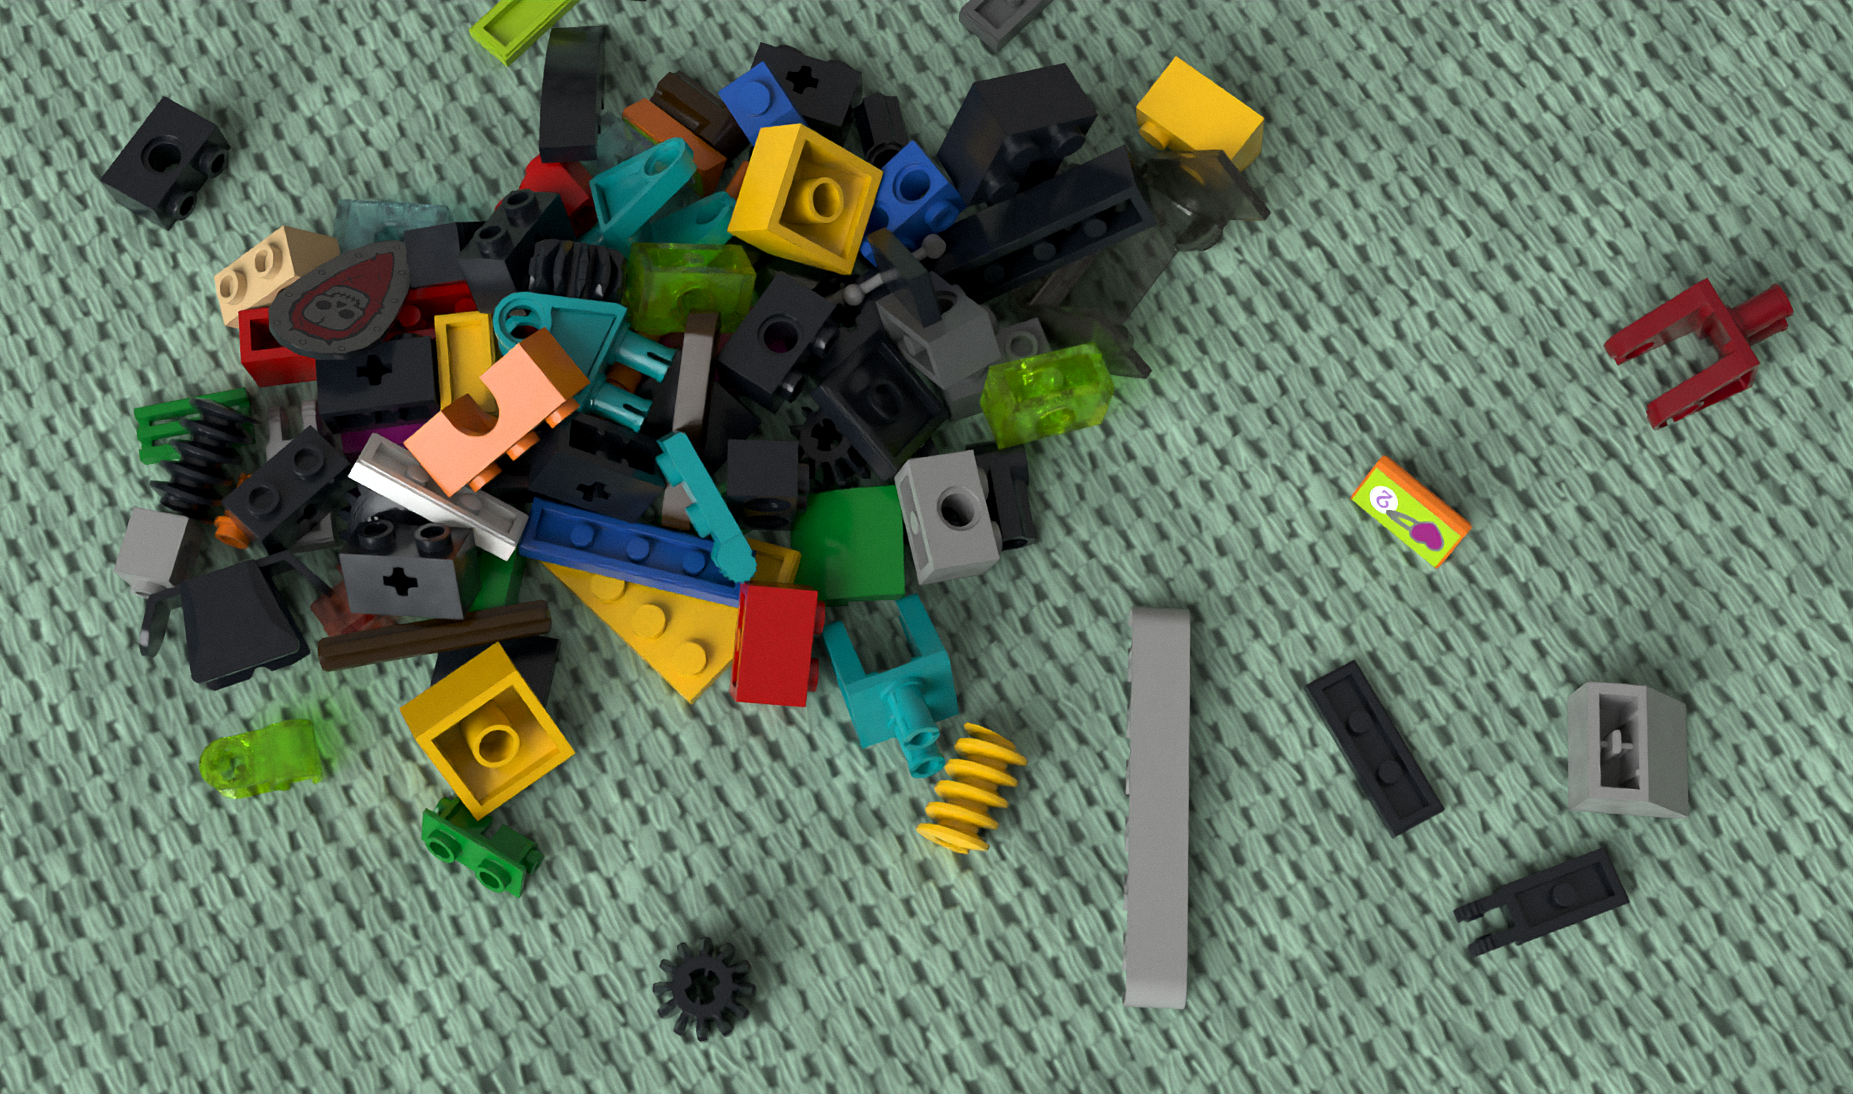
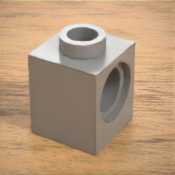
M134 507L113 571L131 586L130 592L132 594L148 599L151 594L178 586L179 583L191 579L192 573L187 572L189 566H195L205 533L189 517Z

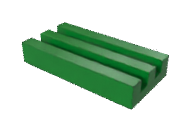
M245 387L193 397L212 399L229 407L239 405V409L236 410L253 417L250 393ZM190 398L134 408L135 419L139 423V428L136 429L137 439L140 441L142 448L139 449V458L144 465L159 463L161 459H180L181 456L169 444L154 446V440L189 433L178 424L179 421L152 426L151 422L197 414L198 412L188 403ZM243 423L242 426L254 438L252 444H256L254 424ZM233 443L232 446H233L234 448H236V447L247 446V445H246V444H235V443Z

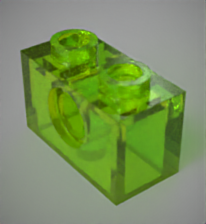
M632 242L627 267L626 291H623L622 303L624 307L628 308V316L635 331H643L651 335L685 332L689 310L691 307L721 311L720 335L723 333H734L749 313L756 272L741 245Z
M1090 342L989 366L979 403L999 449L1102 424L1115 391V386L1095 342Z

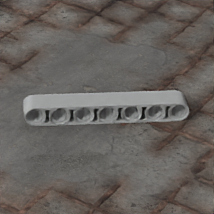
M1131 606L1128 627H1132L1131 648H1128L1127 682H1131L1130 703H1127L1126 737L1130 738V757L1126 759L1125 793L1129 794V815L1125 816L1124 852H1128V874H1124L1123 910L1127 911V933H1123L1122 970H1126V993H1122V1004L1124 1007L1184 1009L1187 995L1190 611L1189 609Z

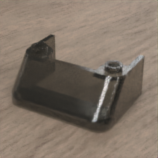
M1223 150L1130 153L1146 181L1158 224L1015 288L1007 300L1008 310L1020 323L1038 317L1047 342L1091 372L1146 379L1152 372V369L1133 348L1134 336L1123 326L1129 315L1178 251H1205L1220 240L1223 235V228L1230 220L1265 221L1271 214L1270 210Z

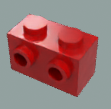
M758 580L744 581V584H740L729 694L736 702L806 707L807 692L816 691L819 677L818 658L811 657L813 635L822 634L825 621V602L817 600L818 591L810 585Z

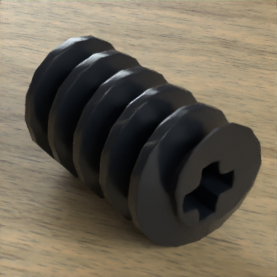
M192 397L188 403L201 415L200 418H180L178 423L191 437L189 440L170 439L168 444L181 457L179 461L161 459L158 465L171 478L169 481L150 480L149 486L161 497L159 502L162 505L191 519L213 525L214 518L203 508V505L222 506L221 501L224 497L212 486L232 485L234 477L222 466L223 464L242 465L244 457L232 445L233 443L252 444L254 438L242 424H261L262 422L215 400Z

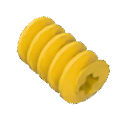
M969 722L964 723V729L972 738H959L954 744L955 751L962 759H950L944 766L945 772L954 781L940 780L935 785V792L944 802H929L925 807L926 814L936 824L920 823L916 827V831L926 839L964 855L968 854L970 850H989L990 845L977 833L980 828L998 830L1000 824L987 811L989 807L1007 809L1009 802L997 792L999 786L1017 787L1019 781L1006 769L1008 765L1027 766L1028 760L1016 750V746L1012 742L987 728Z

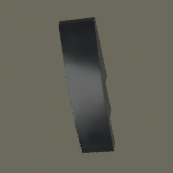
M604 25L551 28L543 72L540 107L539 152L542 163L598 160V134H601V110L604 109L605 96Z

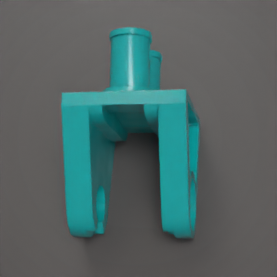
M679 137L668 139L591 179L589 184L599 224L577 239L581 243L586 242L618 250L627 259L626 273L628 277L631 275L641 276L663 301L671 297L733 236L727 232L737 202L727 192L720 191L652 224L648 221L692 177L697 169V165L693 162L694 151L683 138Z
M530 292L512 293L500 301L494 311L493 326L502 356L524 340L512 336L515 329L526 325L533 326L538 330L546 327L591 382L573 397L580 405L576 411L587 415L594 413L622 427L640 433L644 425V418L647 419L653 401L643 399L606 382L607 375L605 374L609 367L613 366L617 361L656 379L657 382L663 383L668 374V367L671 368L676 356V349H670L631 331L632 325L628 323V308L617 303ZM518 309L531 310L527 317L510 315V318L507 319L512 311Z
M915 593L895 600L897 609L901 614L898 618L913 658H910V663L879 674L877 671L865 674L841 620L824 625L821 638L827 655L831 656V666L862 749L891 738H897L908 763L911 776L914 778H926L938 773L946 763L936 743L940 733L935 723L958 715L959 709L949 656L918 594Z

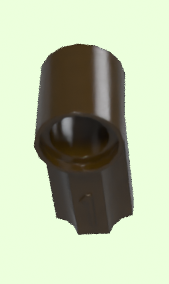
M680 70L676 73L669 72L658 82L650 102L726 157L727 160L723 170L751 144L725 103Z

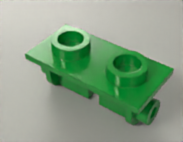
M444 796L437 803L434 811L428 808L424 810L421 840L425 842L431 854L446 863H452L456 860L473 870L478 881L491 891L501 893L506 890L518 898L521 897L526 872L531 875L535 874L544 860L545 855L537 851L538 844L529 840L504 824L491 839H488L483 835L493 824V818L486 815L477 821L459 797L451 800Z

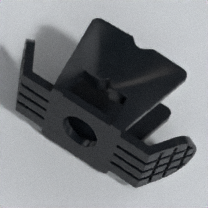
M288 550L257 560H247L179 583L178 586L149 595L140 632V653L142 656L154 658L157 655L164 640L171 610L182 607L191 678L198 684L206 683L209 689L216 691L249 680L254 670L258 667H265L270 671H275L290 666L310 655V649L272 578L273 576L296 569L328 598H331L336 592Z

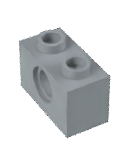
M973 450L908 459L895 475L894 481L919 585L984 575L1000 559L1002 537L997 523L990 520L986 504L989 492L988 480L985 471L981 467H977ZM941 507H947L957 512L961 518L962 527L949 524L942 515Z

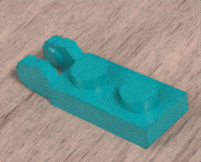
M672 431L658 439L657 443L663 453L655 457L657 464L672 488L682 484L692 504L684 509L700 537L704 538L709 534L712 536L714 545L710 557L715 566L720 567L719 572L723 573V577H728L730 581L734 580L736 584L737 582L744 584V581L750 582V578L755 577L754 573L758 571L756 570V565H758L755 562L756 557H752L753 551L687 435L684 432Z

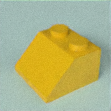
M1175 56L1136 106L1137 125L1140 127L1138 130L1139 134L1153 147L1162 151L1168 147L1183 157L1182 164L1202 181L1207 182L1212 178L1224 186L1251 165L1261 153L1264 117L1177 56Z
M801 123L760 128L727 232L768 254L842 275H851L883 171Z
M496 642L399 708L416 742L477 821L576 754L499 642Z

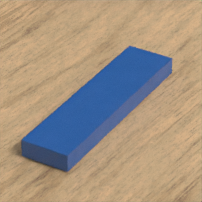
M534 497L519 543V556L738 608L741 583L737 582L736 584L734 580L730 581L728 577H723V573L719 572L720 567L715 566L710 557L714 540L640 522L631 524L595 511ZM752 550V557H756L757 550Z

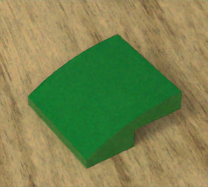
M896 485L841 489L808 495L806 513H796L794 531H790L791 549L799 551L802 555L793 584L810 585L818 591L817 600L824 601L825 607L848 606V602L886 601L905 597L903 514Z

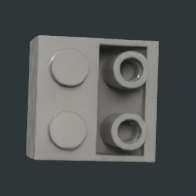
M1587 681L1567 697L1569 811L1687 819L1689 817L1686 703L1646 685Z

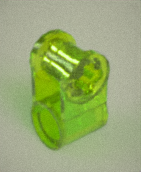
M309 719L281 721L266 726L263 729L221 737L206 746L199 758V770L202 778L221 795L231 799H243L271 791L291 790L290 784L312 779L313 784L323 780L314 724ZM236 757L243 765L235 767L234 778L228 779L221 772L230 769V759Z

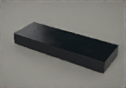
M1356 660L1305 685L1304 691L1392 839L1445 810Z

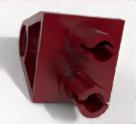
M1706 278L1610 337L1603 346L1617 365L1623 364L1691 332H1695L1699 340L1709 337L1716 348L1719 356L1715 364L1659 396L1647 405L1649 409L1646 411L1648 415L1647 420L1653 430L1656 431L1668 426L1666 420L1670 418L1675 423L1751 388L1760 365L1751 346L1780 331H1785L1788 328L1785 317L1788 318L1793 315L1794 311L1785 292L1776 283L1765 291L1731 308L1729 305L1723 304L1712 284Z

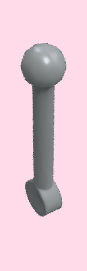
M930 234L924 238L922 247L911 254L918 261L926 257L936 259L945 252L946 243L939 235ZM880 273L860 285H848L843 291L844 301L852 306L859 305L863 301L865 294L883 284Z

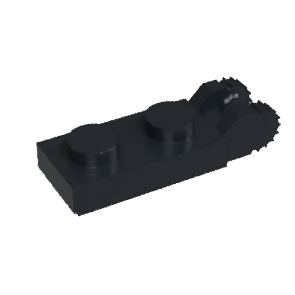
M1603 847L1500 886L1493 890L1494 894L1453 910V913L1458 923L1474 921L1483 917L1485 913L1499 907L1504 915L1509 929L1497 934L1489 933L1481 936L1468 945L1473 958L1514 942H1516L1517 946L1626 905L1630 903V900L1606 848Z

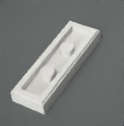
M372 433L348 475L349 478L434 523H443L449 527L472 528L475 545L505 561H508L515 550L529 517L527 514L482 490H478L475 493L469 485H466L448 498L410 451L377 433Z

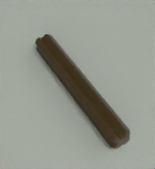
M546 601L524 602L468 612L464 620L433 618L325 637L319 640L318 659L323 671L344 670L547 634L551 631L552 619Z

